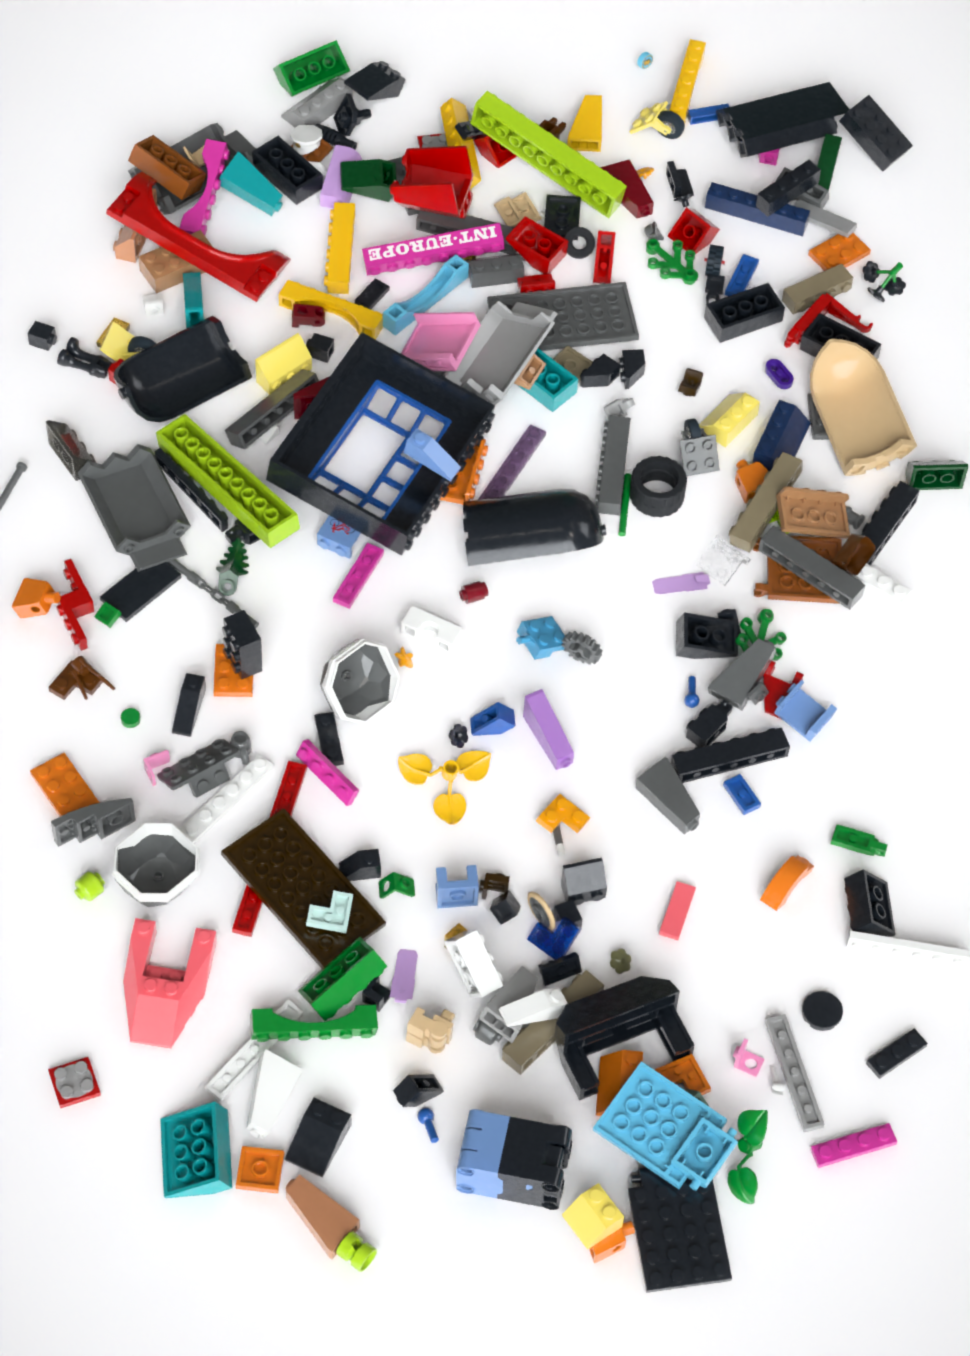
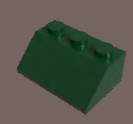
M962 460L908 462L905 472L908 485L918 490L963 489L968 464Z

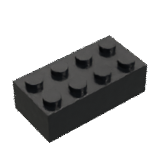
M870 95L847 111L839 120L882 172L913 147L911 142Z
M279 135L252 151L254 167L296 205L322 189L323 174Z
M766 283L706 304L704 319L719 342L722 343L782 322L785 307L770 284Z
M821 313L818 314L802 335L800 350L814 357L817 356L820 349L829 339L854 342L867 349L876 359L879 358L882 345Z

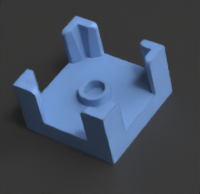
M468 865L466 867L468 880L447 881L445 867L436 868L437 883H435L437 909L478 906L479 884L476 865Z

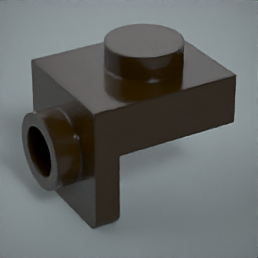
M687 368L684 379L679 385L678 392L683 393L685 396H696L701 387L704 373Z
M486 873L485 880L480 881L479 892H483L482 899L486 900L488 890L507 892L510 876H505L501 873Z

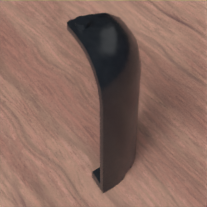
M212 315L126 359L115 369L113 377L118 387L119 396L126 401L137 415L147 421L163 422L173 419L251 379L252 375L248 362L239 355L236 349L232 351L229 347L228 342L230 340L221 320Z
M559 488L463 503L464 532H468V538H466L465 542L468 566L578 551L601 544L604 536L607 535L606 525H602L596 505L587 495L574 489Z

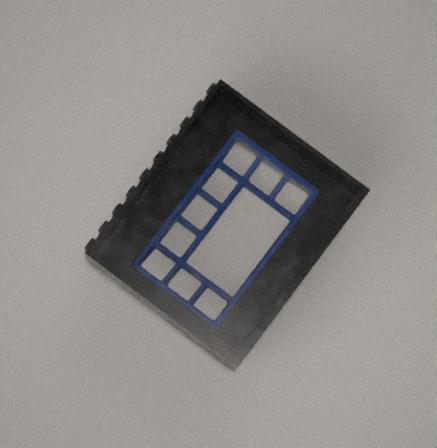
M361 332L271 457L266 480L402 556L405 550L409 551L414 543L412 540L414 537H419L423 529L422 525L429 522L432 516L430 513L432 510H437L440 505V498H445L449 491V485H453L458 477L456 474L450 482L423 464L419 463L417 465L401 456L408 438L416 428H419L425 415H429L443 423L444 427L435 441L461 467L459 471L462 472L467 464L465 461L467 458H472L475 446H480L481 440L484 439V433L488 434L492 427L491 423L496 415L493 413L495 405ZM378 389H382L397 398L386 418L367 409ZM402 402L420 411L410 431L391 422ZM363 415L405 437L368 493L325 471L329 462ZM396 462L414 470L405 485L387 476ZM322 476L338 485V487L332 491L315 480ZM382 482L400 491L391 506L372 497ZM343 490H347L362 500L355 504L339 494ZM370 503L386 513L380 518L363 507Z

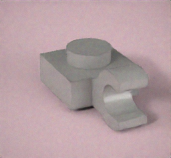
M626 398L622 401L621 399H616L603 408L608 419L609 415L625 417L628 415L626 410L634 406L635 402L633 398Z

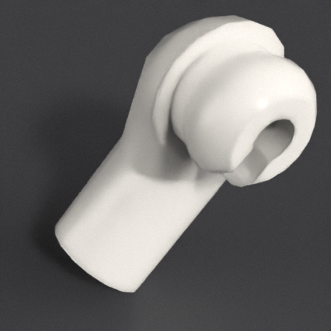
M308 161L323 174V180H325L328 170L323 163Z

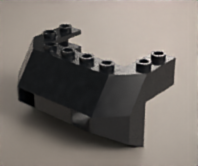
M640 976L565 1005L556 1022L555 1039L562 1067L579 1101L599 1092L597 1086H599L600 1081L587 1058L588 1055L653 1030L657 1031L672 1061L693 1054L695 1045L676 1011L680 991L670 980Z

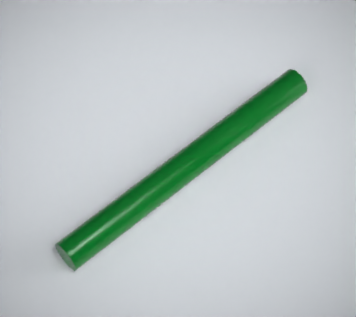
M630 473L624 475L618 535L622 537L626 535L632 477Z

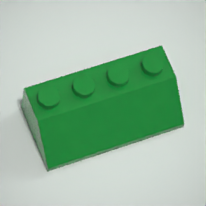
M337 40L273 68L280 85L291 96L350 72Z
M359 937L299 989L298 992L318 1015L326 1021L335 1016L343 1005L348 1004L359 991L364 990L368 983L375 977L380 976L388 966L375 950Z

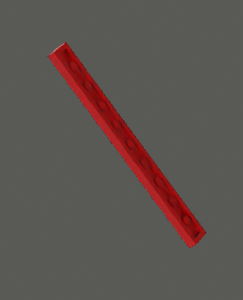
M288 761L270 817L283 808L292 817L307 772V765ZM246 885L232 927V933L252 937L263 902L248 885Z

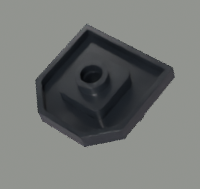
M346 93L333 118L338 131L345 136H350L355 126L359 125L362 120L371 118L372 114L370 109L359 111L356 108L352 95Z

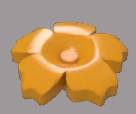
M644 167L638 169L637 173L639 177L643 176L646 179L654 171V168Z

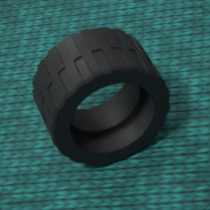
M651 456L638 462L632 471L630 499L633 506L638 511L651 517H664L676 513L683 505L687 485L685 470L681 464H678L677 461L669 457ZM657 480L669 484L673 489L668 492L657 493L650 491L643 484Z

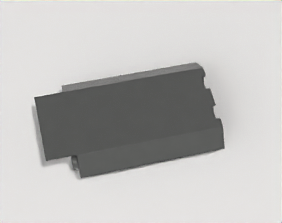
M218 123L210 124L171 146L172 149L190 161L183 147H186L193 154L205 145L206 139L227 143L228 150H230L229 159L225 160V169L237 152H240L254 166L252 151L256 148L237 130L224 136V130ZM205 165L200 167L201 170L207 173L200 191L183 200L158 182L155 183L152 188L156 189L157 204L161 207L160 211L164 215L172 214L203 195L208 179V170ZM136 166L128 170L131 178L143 172Z
M137 444L127 456L113 452L103 464L88 460L78 471V475L116 552L129 555L138 572L188 555L180 538L191 525L151 448Z

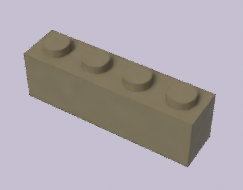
M839 264L783 290L782 302L793 315L810 308L822 294L828 293L834 298L841 293L848 292L852 288L854 277L843 264Z

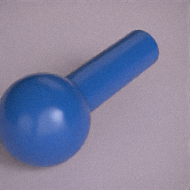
M689 676L688 694L684 698V703L689 708H695L700 702L699 696L696 694V677Z
M422 1108L417 1115L418 1121L425 1125L431 1143H436L439 1141L432 1122L434 1120V1113L429 1108Z

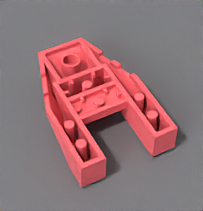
M135 918L123 980L130 1042L171 1049L185 1028V1024L196 1011L197 1005L205 996L217 944L216 931L196 928L186 971L149 965L157 934L156 921Z

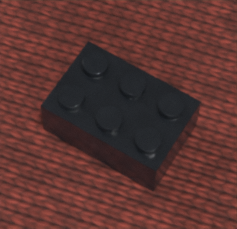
M245 610L223 618L224 626L222 627L224 638H222L225 646L223 653L226 659L231 660L234 673H238L242 680L263 671L261 637Z

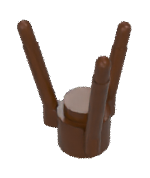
M78 656L72 661L71 666L73 670L71 673L75 677L85 700L88 699L79 675L85 676L92 672L108 687L115 690V687L96 671L83 656Z

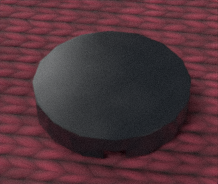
M818 991L807 996L803 1002L801 1012L804 1021L810 1024V1027L819 1031H828L841 1022L843 1007L840 1000L833 994Z

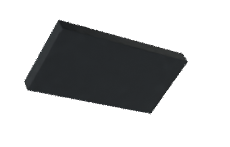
M167 562L139 572L135 568L101 595L100 601L103 603L107 602L122 613L119 617L128 622L180 580L182 576L181 573Z

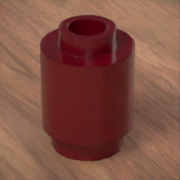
M480 581L463 585L459 591L461 600L465 601L466 604L483 600L489 595L486 583Z

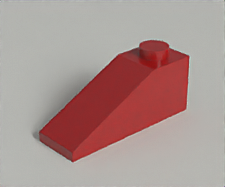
M598 231L593 283H611L616 232Z

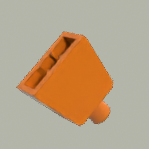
M743 459L736 464L738 470L736 471L735 483L746 504L750 498L753 499L755 496V491L758 485H762L764 482V477L768 470L760 462L749 465Z
M24 578L12 608L20 618L46 615L52 604L60 602V594L55 592L47 581Z
M631 1221L623 1223L620 1229L589 1248L594 1263L625 1248V1236L635 1233Z

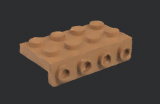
M785 486L776 495L781 532L847 539L850 536L845 502L849 499L848 494Z

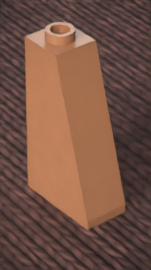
M299 1174L295 1180L291 1179L286 1185V1199L328 1257L333 1260L337 1255L336 1251L342 1240L350 1232L354 1231L356 1233L358 1231L360 1220Z

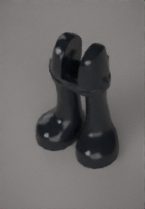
M75 337L69 339L66 349H62L57 358L58 365L84 370L91 376L103 379L106 378L108 368L112 364L111 361L102 355L90 354L80 349L79 340Z

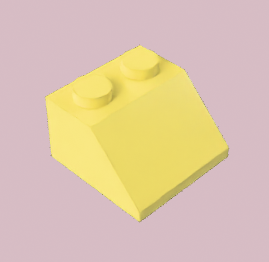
M599 1183L582 1193L562 1214V1217L587 1250L623 1226L624 1220L623 1214Z

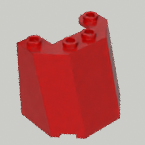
M467 146L407 148L405 155L402 156V164L406 168L405 178L402 180L401 185H399L398 181H393L390 185V193L394 197V202L406 208L465 219L473 200V193L470 190L473 172Z

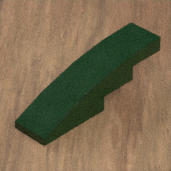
M825 134L817 165L821 169L818 185L827 190L830 189L842 142V137Z

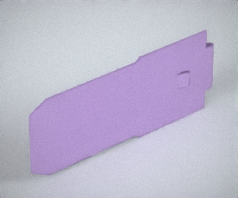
M699 572L655 579L652 581L656 594L708 589L707 585L710 584L708 574Z
M400 949L397 954L390 997H394L397 1003H406L407 999L412 1000L418 958V954L414 950Z

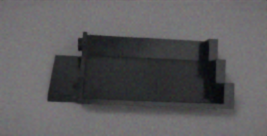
M826 82L716 110L719 127H727L729 141H737L740 157L743 158L825 137V134H837L838 126L834 116L845 114L850 109L832 84Z

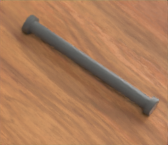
M23 462L17 463L14 474L0 496V511L20 476L28 468Z

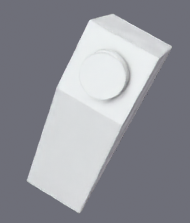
M557 987L541 990L499 1008V1012L507 1027L557 1019L568 1003L560 988Z

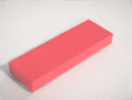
M676 882L659 935L679 940L696 887Z

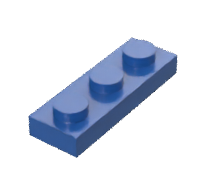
M745 254L742 255L725 290L726 296H731L747 289L760 259Z

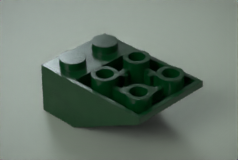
M382 159L341 162V190L389 202L393 196L390 193V185L393 181H396V163Z

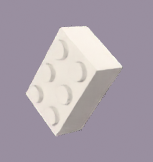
M477 930L463 931L444 941L470 997H484L503 987L501 982L503 980L499 970L495 969L492 963L494 962L493 956L489 951H486L484 946L485 940Z

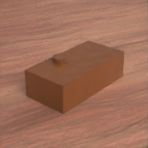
M154 135L136 143L128 159L130 163L145 174L156 179L160 185L181 200L200 191L207 176V173Z

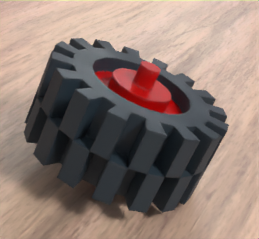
M710 244L708 258H704V261L707 262L705 276L708 274L720 275L721 264L725 265V261H722L724 246Z

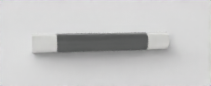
M558 825L553 831L557 854L558 856H563L566 853L560 825Z

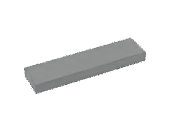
M799 199L793 205L810 210L809 222L848 238L857 228L856 222Z

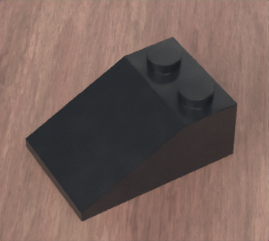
M380 61L369 64L347 78L344 83L364 99L370 101L399 97L406 79L401 76L400 72L390 68L388 63Z
M684 612L676 621V656L691 659L737 657L738 644L736 643V637L738 636V621Z
M313 1097L286 1154L285 1161L323 1178L352 1125V1114Z

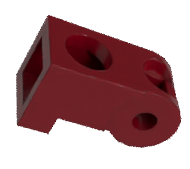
M293 303L292 327L299 328V325L321 327L325 324V309L323 307Z

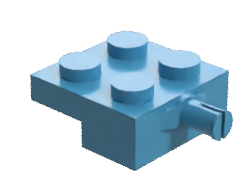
M553 616L522 621L516 631L519 635L516 638V642L519 645L525 644L534 660L550 657L552 652L561 651L565 648L562 646V640L565 635Z

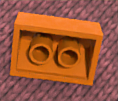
M620 1050L600 1057L598 1078L600 1084L598 1086L599 1092L597 1093L596 1116H602L640 1062H643V1052Z

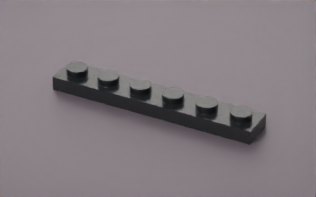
M161 448L154 451L161 469L221 532L227 530V514L219 510L214 500L209 499L201 487H197L192 477L187 476L179 464L174 463L169 453H165Z

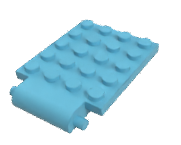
M642 1061L593 1127L594 1132L676 1188L680 1189L685 1180L689 1178L692 1180L689 1186L695 1191L699 1186L707 1188L738 1144V1141L734 1139L737 1134L735 1129L730 1127L727 1133L722 1130L727 1123V1118Z

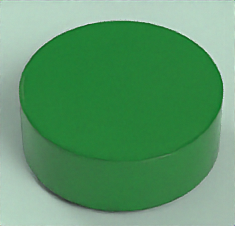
M128 708L121 713V723L123 726L134 728L139 725L141 719L138 710Z

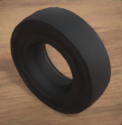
M575 227L565 235L564 239L569 241L567 253L571 257L583 259L593 252L595 238L588 229ZM583 237L586 241V246L583 249H576L573 246L574 238Z

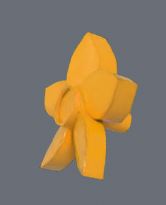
M402 646L400 653L394 654L399 659L398 664L400 667L405 665L408 668H412L411 658L413 654H406Z

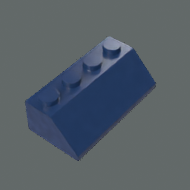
M782 400L778 401L754 451L752 463L760 462L768 471H771L775 459L779 458L782 452L796 457L811 424L796 405Z

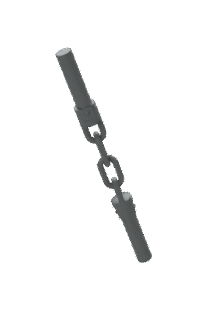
M176 559L167 562L186 576L187 580L200 589H204L215 601L225 605V608L232 614L242 611L235 602L225 599L221 592L211 588L198 574L187 569ZM217 593L222 598L217 599L214 595ZM248 615L256 629L259 626V622Z

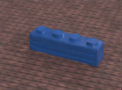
M727 103L688 110L687 118L690 125L717 121L716 110L730 106Z

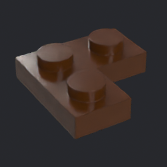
M72 660L48 687L49 692L63 700L76 687L79 688L75 677L71 673L73 670L71 666ZM92 672L85 676L79 675L86 693L91 696L103 683Z

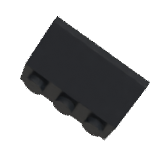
M864 869L844 878L845 893L847 894L848 901L847 909L850 915L852 931L886 937L895 936L888 883Z

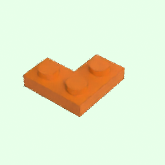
M693 1054L655 1069V1071L676 1085L683 1083L686 1089L699 1091L701 1095L711 1092V1087Z

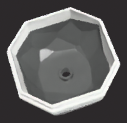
M356 639L338 650L325 663L322 670L320 687L331 710L339 719L364 724L394 702L400 676L384 644L365 639Z
M145 822L114 848L112 875L115 881L125 893L146 907L168 904L178 897L199 876L200 848L173 823Z

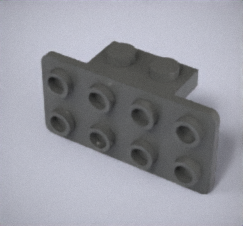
M218 739L206 748L197 750L195 754L182 758L173 766L164 768L157 774V777L171 790H176L189 783L193 796L198 798L230 780L224 763L240 753L236 747L231 746L225 739Z

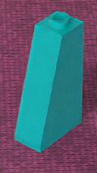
M237 152L221 174L220 186L270 216L275 211L279 212L283 205L281 202L283 195L240 152Z
M200 272L183 273L186 328L204 320Z

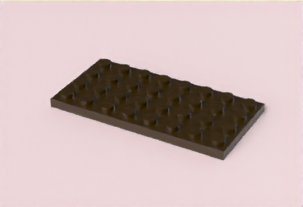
M284 808L221 851V856L321 969L326 967L359 937L365 941L386 926V921ZM333 890L353 894L346 933L306 926L310 904L330 908Z

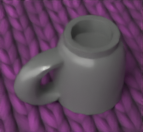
M237 731L232 735L230 745L239 750L240 754L236 758H241L242 764L248 765L250 762L248 755L252 750L251 740L246 732Z

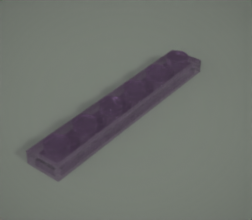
M531 424L529 425L478 500L505 496L545 438L546 431Z

